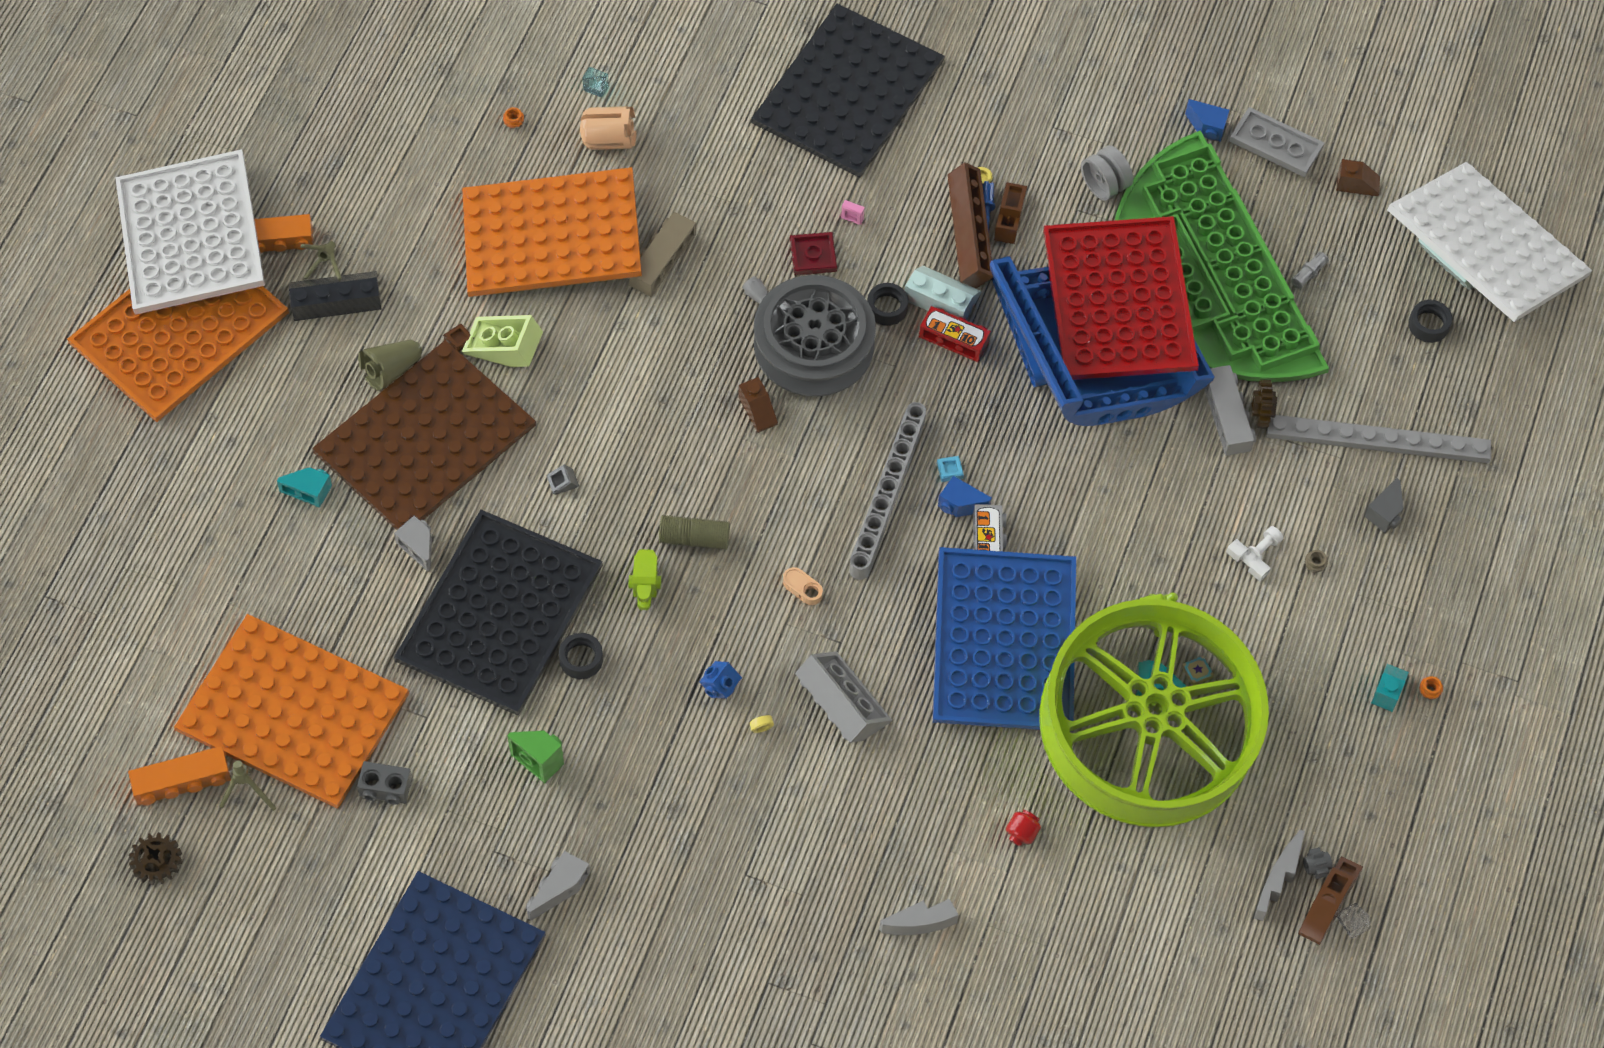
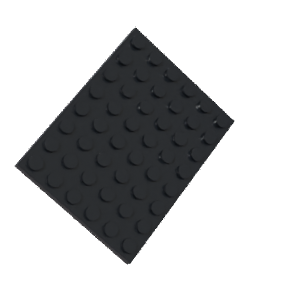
M837 3L752 116L751 123L860 178L944 62L945 56Z
M480 509L397 650L394 661L519 716L600 572L603 561Z

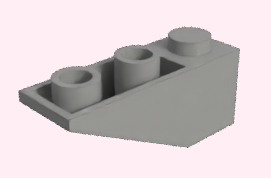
M566 851L562 853L561 857L557 856L551 865L552 871L549 876H544L538 887L539 892L535 897L532 896L526 905L528 919L532 921L578 893L590 874L589 863Z

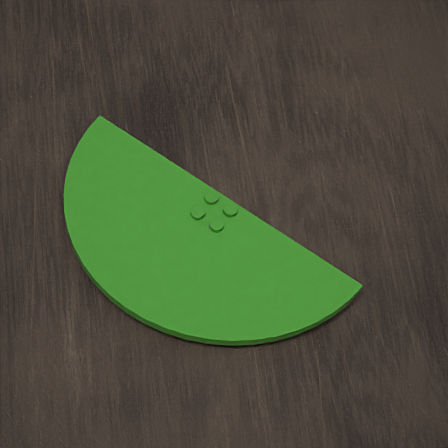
M1200 130L1181 138L1156 154L1140 169L1133 178V184L1126 189L1116 212L1115 220L1174 216L1193 335L1209 368L1230 365L1232 372L1236 373L1237 379L1256 382L1260 380L1288 382L1328 373L1329 367L1319 350L1320 344L1310 325L1307 326L1289 286L1235 188L1233 189L1220 165L1221 161L1212 144L1207 143Z

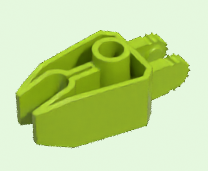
M639 549L634 556L633 575H629L628 582L629 589H633V597H637V606L641 611L649 610L651 597L656 598L657 589H661V576H657V556L654 550Z

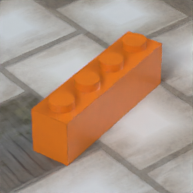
M310 214L254 219L260 254L266 251L304 250V248H301V244L314 245L313 225Z
M222 746L128 771L133 796L137 805H151L160 799H173L178 797L179 794L186 792L195 793L205 787L221 786L227 781H231Z

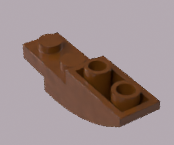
M1342 856L1340 857L1336 866L1332 868L1307 913L1298 932L1299 935L1319 945L1322 943L1338 916L1342 904L1360 876L1363 866Z

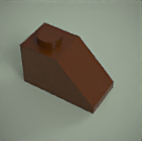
M1341 160L1337 173L1336 191L1379 196L1380 176L1364 162Z
M756 377L739 384V400L756 431L759 433L778 425L769 394L760 378Z

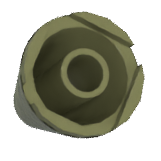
M412 339L366 348L358 354L359 366L361 370L365 369L368 375L365 379L369 385L376 391L388 387L420 360L422 348L418 342Z

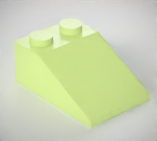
M532 315L476 317L470 331L471 336L466 341L462 352L468 356L509 367H529L543 331Z

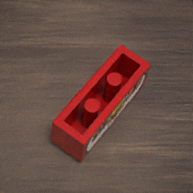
M931 306L920 325L919 338L979 363L990 342L991 331L982 325L968 322L963 317L949 314L944 309Z

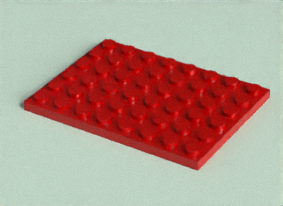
M1174 216L1045 225L1043 227L1060 353L1073 380L1198 371L1199 365Z

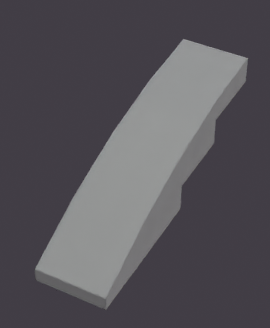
M1299 830L1274 864L1260 895L1253 919L1263 921L1269 900L1277 902L1282 891L1283 882L1292 883L1305 831Z

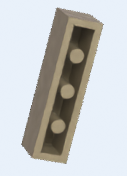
M673 212L670 218L664 220L662 229L658 234L655 233L649 247L642 250L640 254L642 276L629 278V286L650 297L653 296L696 236V222L676 212Z

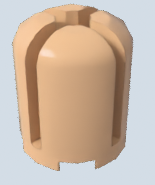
M590 107L586 109L581 116L580 134L586 148L591 150L630 149L632 146H635L637 131H634L632 118H636L633 107Z

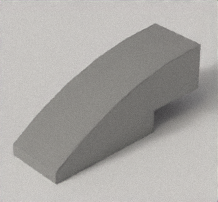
M950 899L930 908H927L923 900L880 920L879 930L881 933L892 935L930 933L957 924L958 913Z

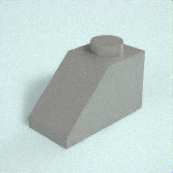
M413 516L394 533L396 544L428 572L431 569V528L424 520L420 521Z

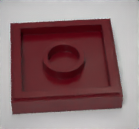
M833 232L790 235L794 276L837 272Z

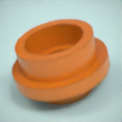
M511 107L505 111L503 122L510 128L519 127L524 122V114L520 109Z
M1430 676L1421 681L1419 689L1424 697L1436 699L1442 694L1443 685L1437 677ZM1431 686L1435 691H1431L1427 687Z

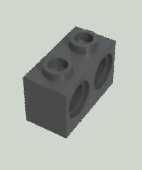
M364 761L357 785L359 796L368 801L378 799L385 800L393 805H398L399 803L406 804L412 782L410 768ZM372 780L378 781V783L373 786L367 785L368 782ZM401 784L400 788L391 789L392 785Z

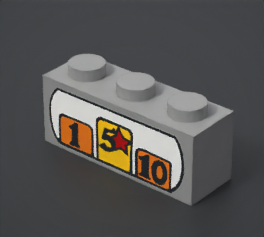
M975 504L973 511L974 550L1003 551V547H1006L1007 534H1003V527H1006V514H1002V505Z

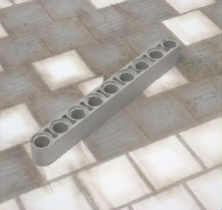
M913 402L906 408L851 555L849 572L856 580H863L870 574L924 428L926 408L919 402ZM906 433H911V434H913V435L907 436V435H905V434H906ZM892 470H897V471H899V472H898V473H893V472H891V471H892ZM883 507L885 508V510H879L877 508ZM877 526L878 529H872L870 527ZM870 545L871 548H864L863 546ZM857 564H863L864 567H861V568H860V567H857V566H855V565H857Z

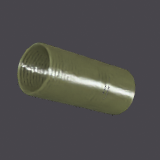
M662 515L659 543L727 550L730 522Z

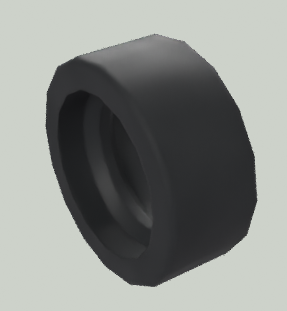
M881 283L870 290L867 301L872 308L875 323L892 326L905 318L908 310V296L902 287L894 283ZM883 296H891L900 302V308L893 312H883L875 307V300Z
M1424 300L1414 306L1409 317L1408 326L1411 333L1417 339L1428 343L1439 342L1446 337L1450 330L1452 314L1445 304L1437 300ZM1423 313L1434 314L1442 320L1443 326L1435 330L1428 329L1420 324L1418 316Z
M574 633L566 637L559 649L560 666L564 673L571 678L579 680L588 679L597 674L603 664L602 645L597 638L587 633ZM583 645L593 649L595 658L592 663L586 666H574L568 661V652L576 646Z

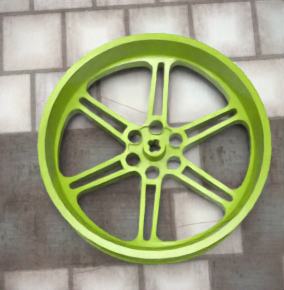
M1136 599L1121 602L1096 612L1075 628L1065 640L1055 658L1052 670L1044 685L1039 709L1040 732L1045 752L1052 767L1065 786L1077 798L1100 814L1123 823L1142 827H1167L1184 824L1199 819L1222 805L1239 787L1257 758L1264 743L1269 718L1268 696L1262 673L1251 652L1230 628L1208 613L1190 605L1164 599ZM1126 628L1158 629L1160 637L1151 677L1149 679H1142L1120 661L1100 649L1096 643L1105 636ZM1170 632L1172 636L1165 673L1159 671L1166 633ZM1184 636L1212 653L1230 672L1233 679L1183 688L1175 686L1172 678L1178 637ZM1076 661L1086 664L1126 700V703L1093 713L1075 721L1068 720L1064 715L1062 705L1063 683L1068 667ZM1154 684L1162 685L1164 690L1157 689ZM1232 688L1236 689V690H1233V691L1218 693V694H1214V695H1210V696H1206V697H1202V698H1198V699H1194V700L1191 699V697H1193V696H1198V695H1202V694H1207V693H1212V692L1221 691V690H1226V689H1232ZM1132 690H1139L1142 696L1135 695ZM1172 700H1179L1182 706L1175 705ZM1230 700L1238 701L1243 708L1245 719L1244 740L1239 758L1233 762L1227 760L1185 716V713ZM1128 711L1137 713L1138 717H1131ZM1119 716L1120 718L1119 720L1101 724L1086 730H1082L1076 733H1070V731L1088 725H1092L1107 719H1111ZM1168 721L1176 722L1178 727L1170 726ZM1146 727L1154 728L1156 733L1148 732ZM1132 728L1136 730L1138 742L1130 786L1121 788L1097 776L1077 758L1073 752L1072 745L1077 741L1123 729ZM1168 737L1212 775V782L1197 792L1177 799L1157 801L1150 797L1149 783L1160 739ZM1144 744H1149L1152 747L1141 792H1137L1136 785Z

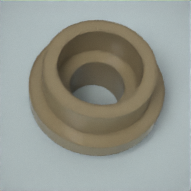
M1313 550L1306 555L1305 565L1309 570L1321 572L1327 567L1328 558L1323 551ZM1313 560L1319 561L1320 564L1314 563Z

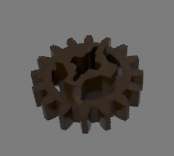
M1260 380L1258 390H1253L1251 411L1252 417H1256L1257 428H1268L1271 418L1276 416L1277 397L1276 391H1273L1271 380Z
M158 832L156 837L153 838L148 833L147 840L140 837V845H132L135 853H129L128 855L130 860H132L129 862V866L131 869H134L132 872L135 877L140 876L139 878L142 883L149 879L151 885H154L155 880H159L161 884H164L163 878L167 877L172 880L171 873L179 872L177 865L183 862L181 857H179L182 855V851L180 848H177L178 843L176 840L171 841L170 835L167 834L162 838L161 833ZM151 854H152L154 857H156L157 859H159V860H160V863H159L157 860H155L154 858H152V857H151Z

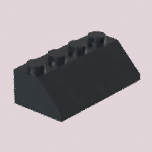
M377 271L342 275L340 281L334 276L290 282L289 294L294 321L382 310Z

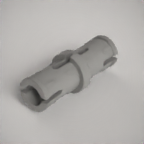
M1318 252L1311 261L1303 264L1302 269L1291 278L1292 285L1297 289H1301L1311 278H1315L1318 275V271L1329 262L1326 254Z

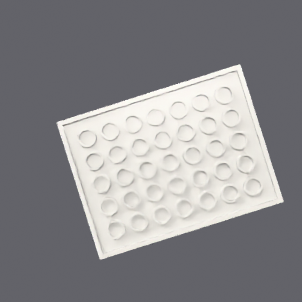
M242 149L115 177L132 308L135 315L265 286Z
M1467 162L1396 200L1387 209L1513 322L1587 278L1592 272L1583 261L1578 259L1567 247L1556 240L1551 233H1548L1536 220L1526 214L1521 207L1512 202Z

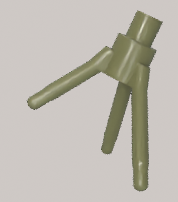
M329 241L328 244L324 245L301 244V248L319 251L317 254L318 259L304 275V279H308L322 261L326 262L328 260L331 261L337 279L339 281L342 279L335 260L336 244L333 241Z
M235 761L233 763L231 782L219 807L224 808L235 784L247 783L273 811L276 810V806L249 776L248 773H251L252 770L246 768L241 761Z

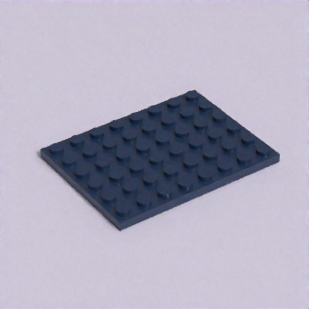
M417 871L321 1033L320 1039L337 1048H483L544 940L546 932Z

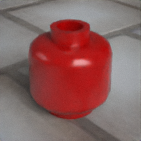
M1024 809L1022 812H1015L1006 826V832L1010 835L1008 840L1020 847L1023 843L1026 845L1032 844L1041 830V825L1038 822L1040 819Z

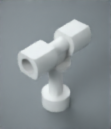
M1270 526L1263 533L1264 539L1256 547L1249 546L1247 548L1238 539H1235L1226 550V553L1237 562L1242 560L1250 567L1248 572L1259 581H1262L1271 569L1262 561V553L1270 545L1277 546L1283 540L1282 533L1274 526Z

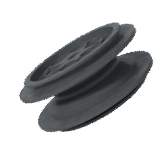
M806 275L789 279L774 287L758 306L754 319V352L761 370L773 383L789 392L803 396H826L838 393L855 384L865 374L871 364L875 346V317L865 297L844 281L822 275Z

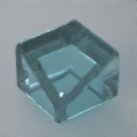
M589 67L582 78L583 91L598 97H603L609 87L608 74L595 68Z

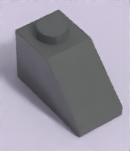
M1398 478L1368 505L1364 515L1365 518L1384 533L1391 527L1395 529L1402 521L1400 516L1404 508L1401 482Z

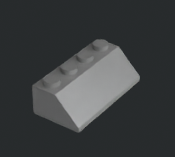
M838 652L811 654L796 671L795 674L800 679L801 685L808 689L814 697V701L828 714V719L836 724L842 736L850 743L864 741L892 721Z

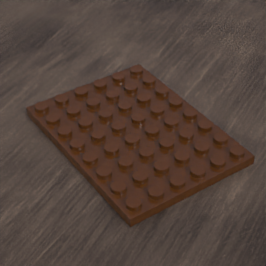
M444 340L315 445L312 450L318 458L389 524L398 530L413 516L420 521L428 517L536 426V421L452 345Z

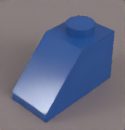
M1189 99L1185 115L1197 132L1201 130L1205 138L1221 142L1230 110Z
M953 476L939 495L938 507L944 513L952 514L955 517L973 514L975 504L991 505L992 497Z

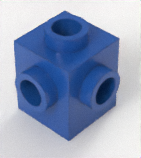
M715 661L712 666L706 669L704 676L699 682L705 688V693L711 698L727 699V697L732 695L742 677L729 662Z

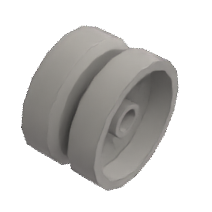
M1107 145L1099 150L1096 155L1092 154L1081 162V172L1084 181L1090 191L1100 200L1107 201L1115 196L1118 191L1121 192L1133 184L1131 167L1125 156L1114 146Z

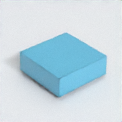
M959 456L937 459L941 482L950 481L953 476L963 479L964 474Z

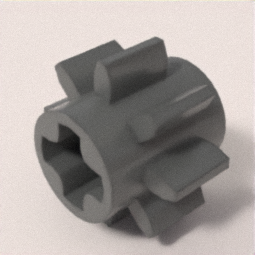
M1320 847L1310 849L1307 857L1303 858L1306 873L1308 875H1315L1316 879L1327 877L1328 870L1332 869L1330 854L1321 851Z

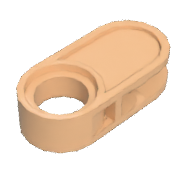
M792 567L784 572V587L808 605H816L822 600V586L804 571ZM808 589H815L818 591V595L811 598L805 592Z

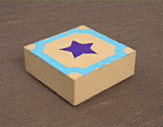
M1204 656L1182 664V669L1192 686L1212 679L1214 676Z

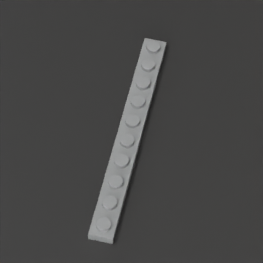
M1281 415L1271 418L1266 438L1489 463L1491 459V440Z

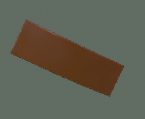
M1006 182L995 228L994 241L1015 244L1027 186Z

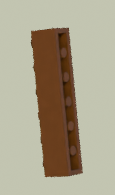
M964 162L947 174L960 282L977 289L993 278L990 270L992 257L981 171L979 168Z

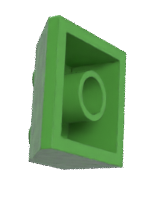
M543 730L510 732L507 735L510 755L544 784L564 765L562 742L554 734L550 736Z

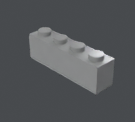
M1230 365L1210 368L1215 378L1204 387L1224 454L1228 456L1250 452L1253 443L1256 442V435L1254 429H1250L1249 412L1244 410L1243 407L1244 397L1237 388V375L1232 372Z

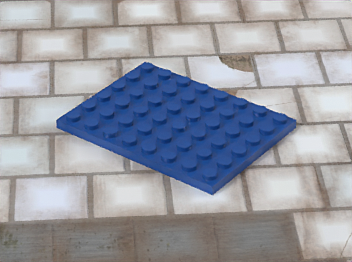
M939 547L932 723L1040 730L1039 709L1044 685L1060 648L1075 629L1076 556ZM1075 662L1067 669L1062 691L1064 715L1070 721H1074Z

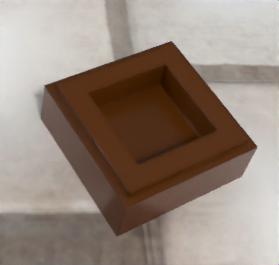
M461 323L443 335L444 339L458 352L464 348L466 341L471 336Z

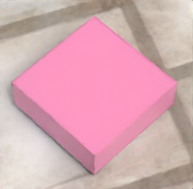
M844 200L841 218L861 225L864 220L865 207Z

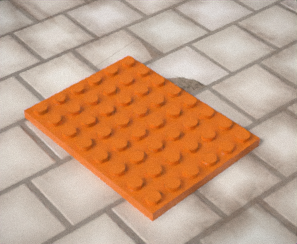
M632 167L462 188L467 293L469 297L642 276Z
M260 286L135 315L132 308L131 292L128 289L67 338V340L74 349L155 422H158L288 315L289 309L266 288Z
M247 614L174 725V729L210 748L222 746L225 755L339 809L361 773L363 762L369 760L409 695V689Z

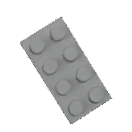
M1251 107L1247 109L1229 139V142L1303 177L1307 175L1324 147V142Z

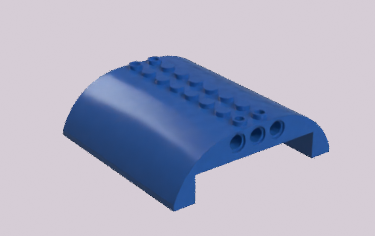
M1011 258L991 261L990 270L1064 418L1068 422L1081 426H1096L1156 414L1187 400L1206 387L1215 378L1195 341L1199 365L1198 371L1073 380L1060 353L1049 268L1042 267L1017 271Z

